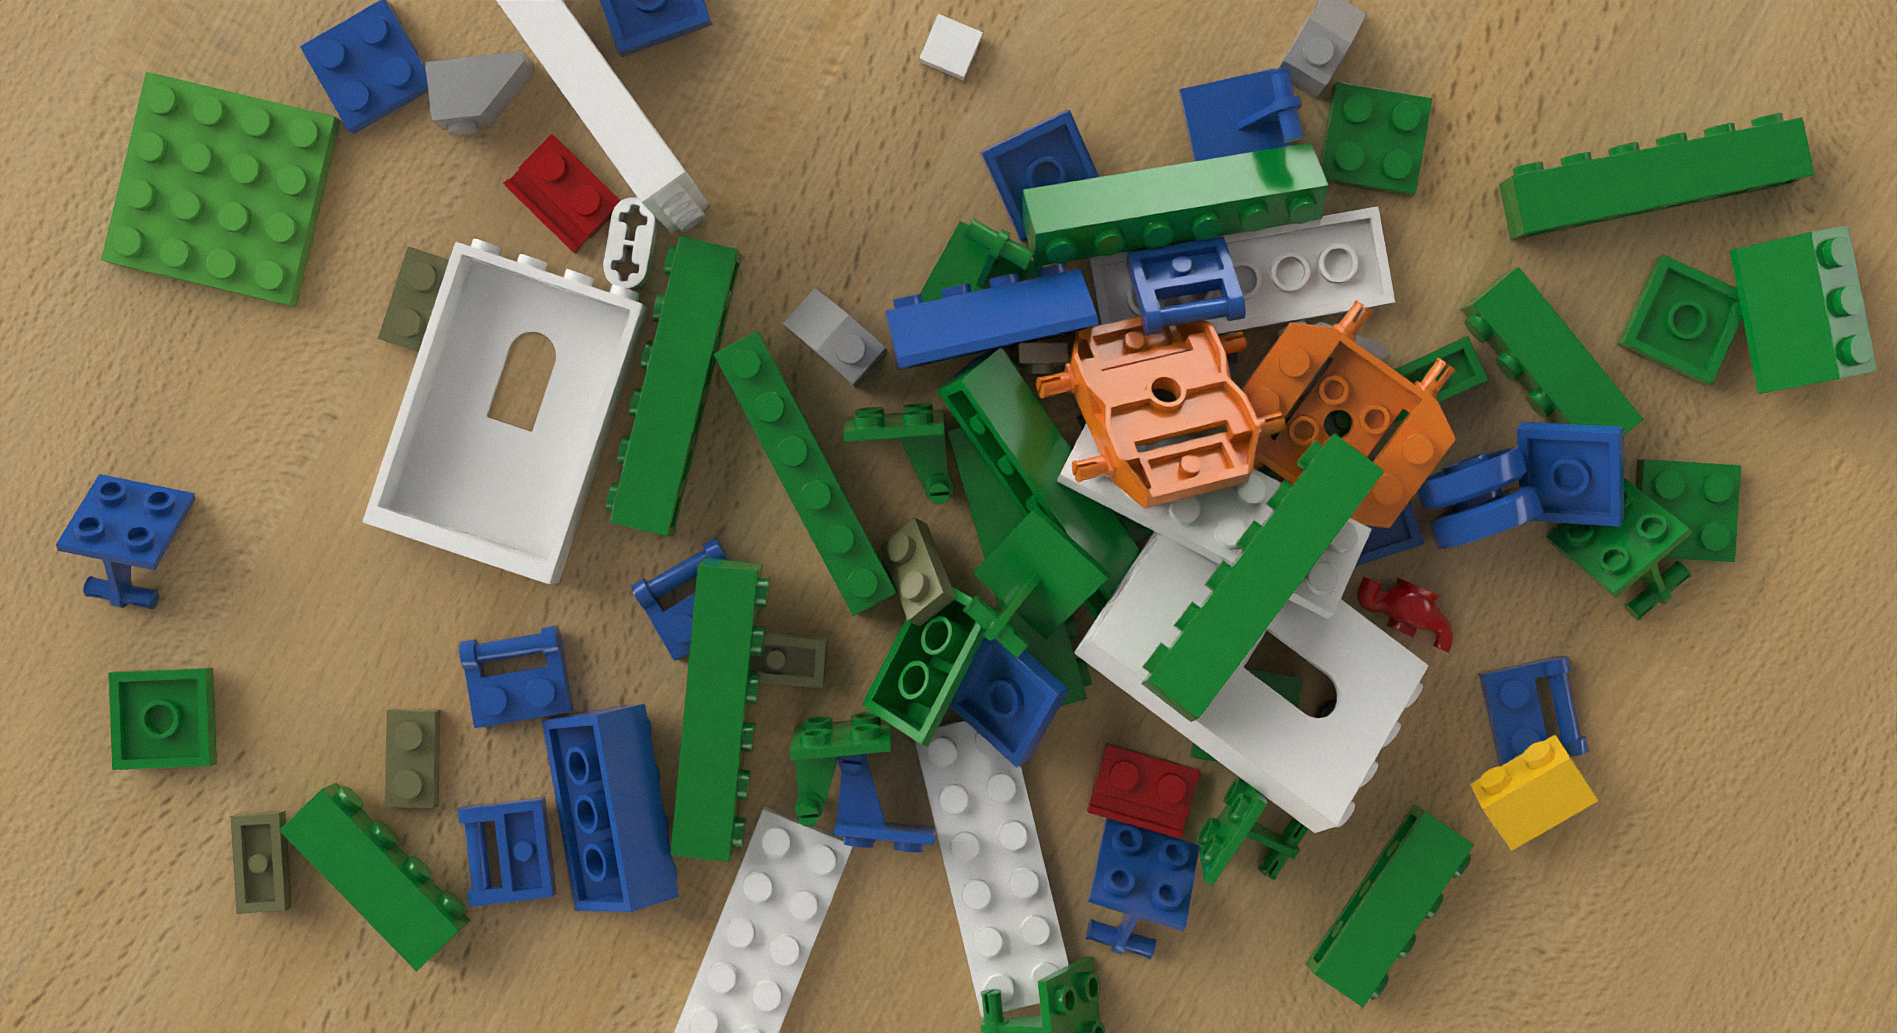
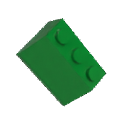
M1849 226L1813 231L1729 250L1758 394L1877 371Z
M953 585L951 587L956 599L921 627L908 622L907 618L905 619L862 703L863 707L927 747L984 639L982 634L985 630L967 613L963 612V609L974 596ZM987 604L994 612L997 613L996 608Z

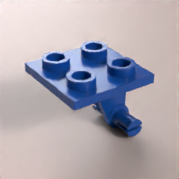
M1286 67L1275 70L1274 68L1180 89L1179 93L1194 161L1292 146L1291 141L1304 138L1298 109L1302 107L1300 96L1294 95L1289 73L1290 69Z
M99 474L56 543L58 551L103 560L108 580L89 576L84 583V596L110 600L112 606L120 608L130 604L150 610L155 609L159 600L158 590L133 586L131 582V566L156 570L195 501L194 493Z
M867 754L839 756L838 764L842 770L837 822L834 825L833 835L844 836V845L872 848L874 847L875 839L894 841L893 849L904 852L921 853L923 852L924 844L934 845L935 827L885 822L868 764Z
M1106 818L1088 902L1125 914L1118 928L1091 919L1087 927L1085 939L1112 946V952L1121 955L1125 950L1151 959L1157 940L1132 933V930L1138 919L1141 918L1184 931L1187 924L1199 845Z

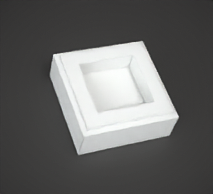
M938 14L920 55L919 62L964 81L983 37V32Z

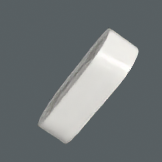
M628 197L621 200L614 207L603 263L604 274L611 284L632 291L642 288L648 281L658 231V219L641 203L638 197ZM634 208H640V214L647 219L646 226H638L635 240L630 241L631 230L623 222L624 215L632 216ZM628 248H633L632 262L639 266L638 274H630L628 281H622V274L615 270L616 263H624Z

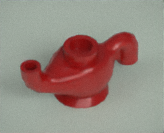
M1363 576L1357 591V600L1362 608L1369 612H1383L1385 615L1390 616L1386 626L1414 637L1417 628L1434 631L1436 640L1433 646L1449 653L1453 641V631L1450 622L1436 604L1435 600L1442 597L1441 595L1396 577L1397 586L1390 588L1388 591H1382L1380 589L1381 583Z

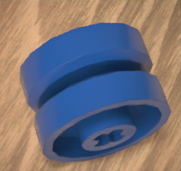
M1520 446L1507 448L1491 454L1482 453L1444 467L1443 471L1428 476L1417 490L1422 507L1438 509L1453 504L1456 505V508L1438 515L1430 524L1438 549L1459 546L1500 533L1530 521L1544 512L1535 488L1520 486L1504 491L1501 489L1521 479L1528 470Z

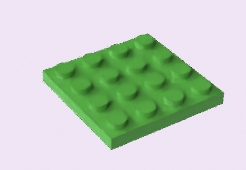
M146 72L101 261L296 307L341 120L335 116Z

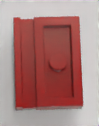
M553 134L518 167L519 170L510 179L503 183L575 254L589 238H592L611 219L614 207L621 201Z
M1105 743L1087 812L1182 839L1183 828L1189 815L1201 771L1198 768Z

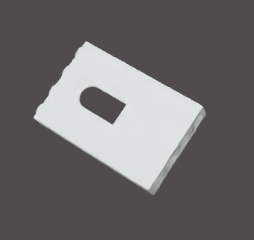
M496 0L641 203L671 234L677 229H680L682 233L699 224L705 218L703 211L711 205L563 0Z
M473 238L471 246L455 242L362 522L546 584L559 583L650 308L638 302L640 294L635 291L612 284L609 293L592 287L594 281L592 277L566 269L564 277L546 272L548 263L524 254H519L517 262L501 257V247ZM529 332H537L548 337L553 343L556 351V361L531 432L489 418L488 414L511 345L519 336Z
M1154 531L1074 653L1312 832L1317 833L1329 828L1342 826L1354 811L1355 803L1352 799L1359 787L1367 784L1377 771L1378 762L1375 759L1381 748L1387 746L1398 734L1401 723L1397 720L1404 708L1413 704L1422 692L1423 684L1420 683V680L1429 665L1341 599L1335 613L1329 619L1288 599L1266 630L1331 679L1337 693V701L1333 711L1323 718L1310 717L1244 668L1265 634V630L1200 718L1190 722L1141 684L1149 674L1142 666L1161 642L1169 648L1181 632L1173 625L1192 601L1200 606L1212 590L1204 584L1219 564Z

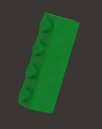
M1519 267L1504 273L1460 309L1467 317L1464 323L1469 332L1479 342L1485 343L1487 341L1498 355L1495 361L1500 370L1513 381L1518 379L1529 393L1526 396L1527 402L1542 418L1546 419L1549 417L1554 424L1624 427V435L1644 420Z
M337 783L321 789L279 831L417 972L471 921L464 914L466 911L465 906L457 896L447 890L443 892L430 879L432 874L425 863L415 856L408 857L396 844L398 841L397 836L386 824L381 821L374 822L362 809L364 807L363 801L352 789L346 786L340 787Z
M1413 805L1305 964L1314 975L1364 1008L1369 999H1376L1385 989L1389 980L1387 972L1396 959H1403L1411 951L1416 941L1414 933L1423 919H1430L1438 911L1444 899L1442 891L1451 878H1458L1466 870L1471 860L1469 852L1474 844L1426 811Z

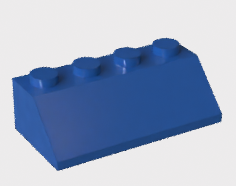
M1066 263L1055 264L1037 269L1039 278L1020 282L1018 273L990 279L991 288L972 292L970 284H963L942 289L943 299L923 302L922 294L893 300L895 309L887 310L885 316L897 370L901 371L988 352L1000 347H1011L1018 343H1029L1075 333V331L1099 325L1081 269L1068 271Z
M645 704L617 706L542 720L575 911L634 912L679 897L676 881L677 869L672 856H670L669 823L664 813L659 785L660 773L655 763L651 740L652 727L647 717Z

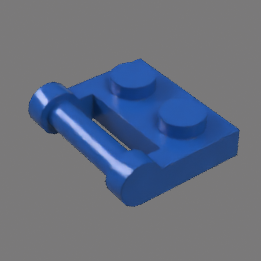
M1224 236L1127 253L1126 265L1141 312V322L1145 335L1162 333L1163 327L1222 317H1226L1228 321L1245 318L1244 297ZM1220 290L1222 298L1159 308L1157 301Z
M716 537L703 544L704 550L649 581L643 578L631 585L636 599L646 611L674 661L690 652L695 594L667 610L663 608L658 598L697 576L698 564L704 557L730 560Z
M558 626L542 628L539 634L478 643L476 639L460 642L459 655L462 667L465 670L474 728L568 713L574 710L563 643ZM543 652L546 656L547 666L490 676H485L483 662Z
M1557 656L1479 673L1499 766L1524 753L1530 745L1548 739L1535 678L1545 676L1548 677L1561 737L1560 742L1570 757L1589 752L1587 738L1580 734L1567 675L1568 672L1572 671L1569 656Z
M545 797L492 804H475L457 808L459 823L464 824L472 886L471 889L467 890L469 906L553 897L557 893ZM495 820L502 885L500 886L491 885L484 821Z

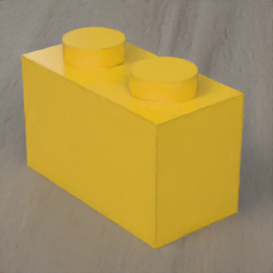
M1556 734L1545 741H1539L1530 745L1521 755L1502 766L1487 770L1480 779L1470 784L1483 811L1511 851L1599 801Z

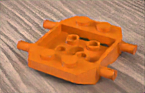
M1355 300V303L1339 325L1335 323L1333 327L1290 322L1241 389L1246 394L1256 417L1279 411L1282 413V419L1292 408L1327 358L1331 357L1333 359L1289 418L1285 431L1278 433L1275 439H1272L1271 435L1258 438L1253 469L1262 468L1265 464L1293 484L1303 471L1296 463L1311 443L1316 440L1323 445L1330 438L1325 432L1324 420L1334 410L1346 411L1352 420L1349 432L1340 438L1367 457L1402 409H1404L1409 414L1373 461V463L1384 470V473L1350 517L1363 525L1390 528L1456 440L1436 400L1438 398L1437 393L1456 370L1450 365H1446L1447 363L1437 358V361L1421 383L1416 381L1413 384L1354 342L1356 340L1355 335L1369 316L1373 314L1372 310L1364 307L1353 322L1364 304Z
M1141 317L1075 331L1071 344L1069 363L1065 365L1064 372L1037 377L1036 387L1037 391L1040 392L1039 396L1041 398L1064 392L1074 393L1100 453L1099 456L1072 462V473L1075 476L1076 482L1079 483L1105 475L1110 477L1113 483L1144 509L1247 483L1253 471L1258 438L1283 433L1286 424L1285 419H1281L1282 413L1279 411L1256 417L1246 394L1231 379L1226 355L1246 350L1245 337H1242L1243 333L1237 331L1236 333L1218 336L1212 323L1204 320L1163 327L1162 333L1145 335ZM1164 388L1166 391L1173 393L1177 400L1174 402L1160 401L1153 395L1152 390ZM1225 425L1227 432L1140 453L1136 449V446L1154 445L1158 441L1185 434H1200L1206 429Z

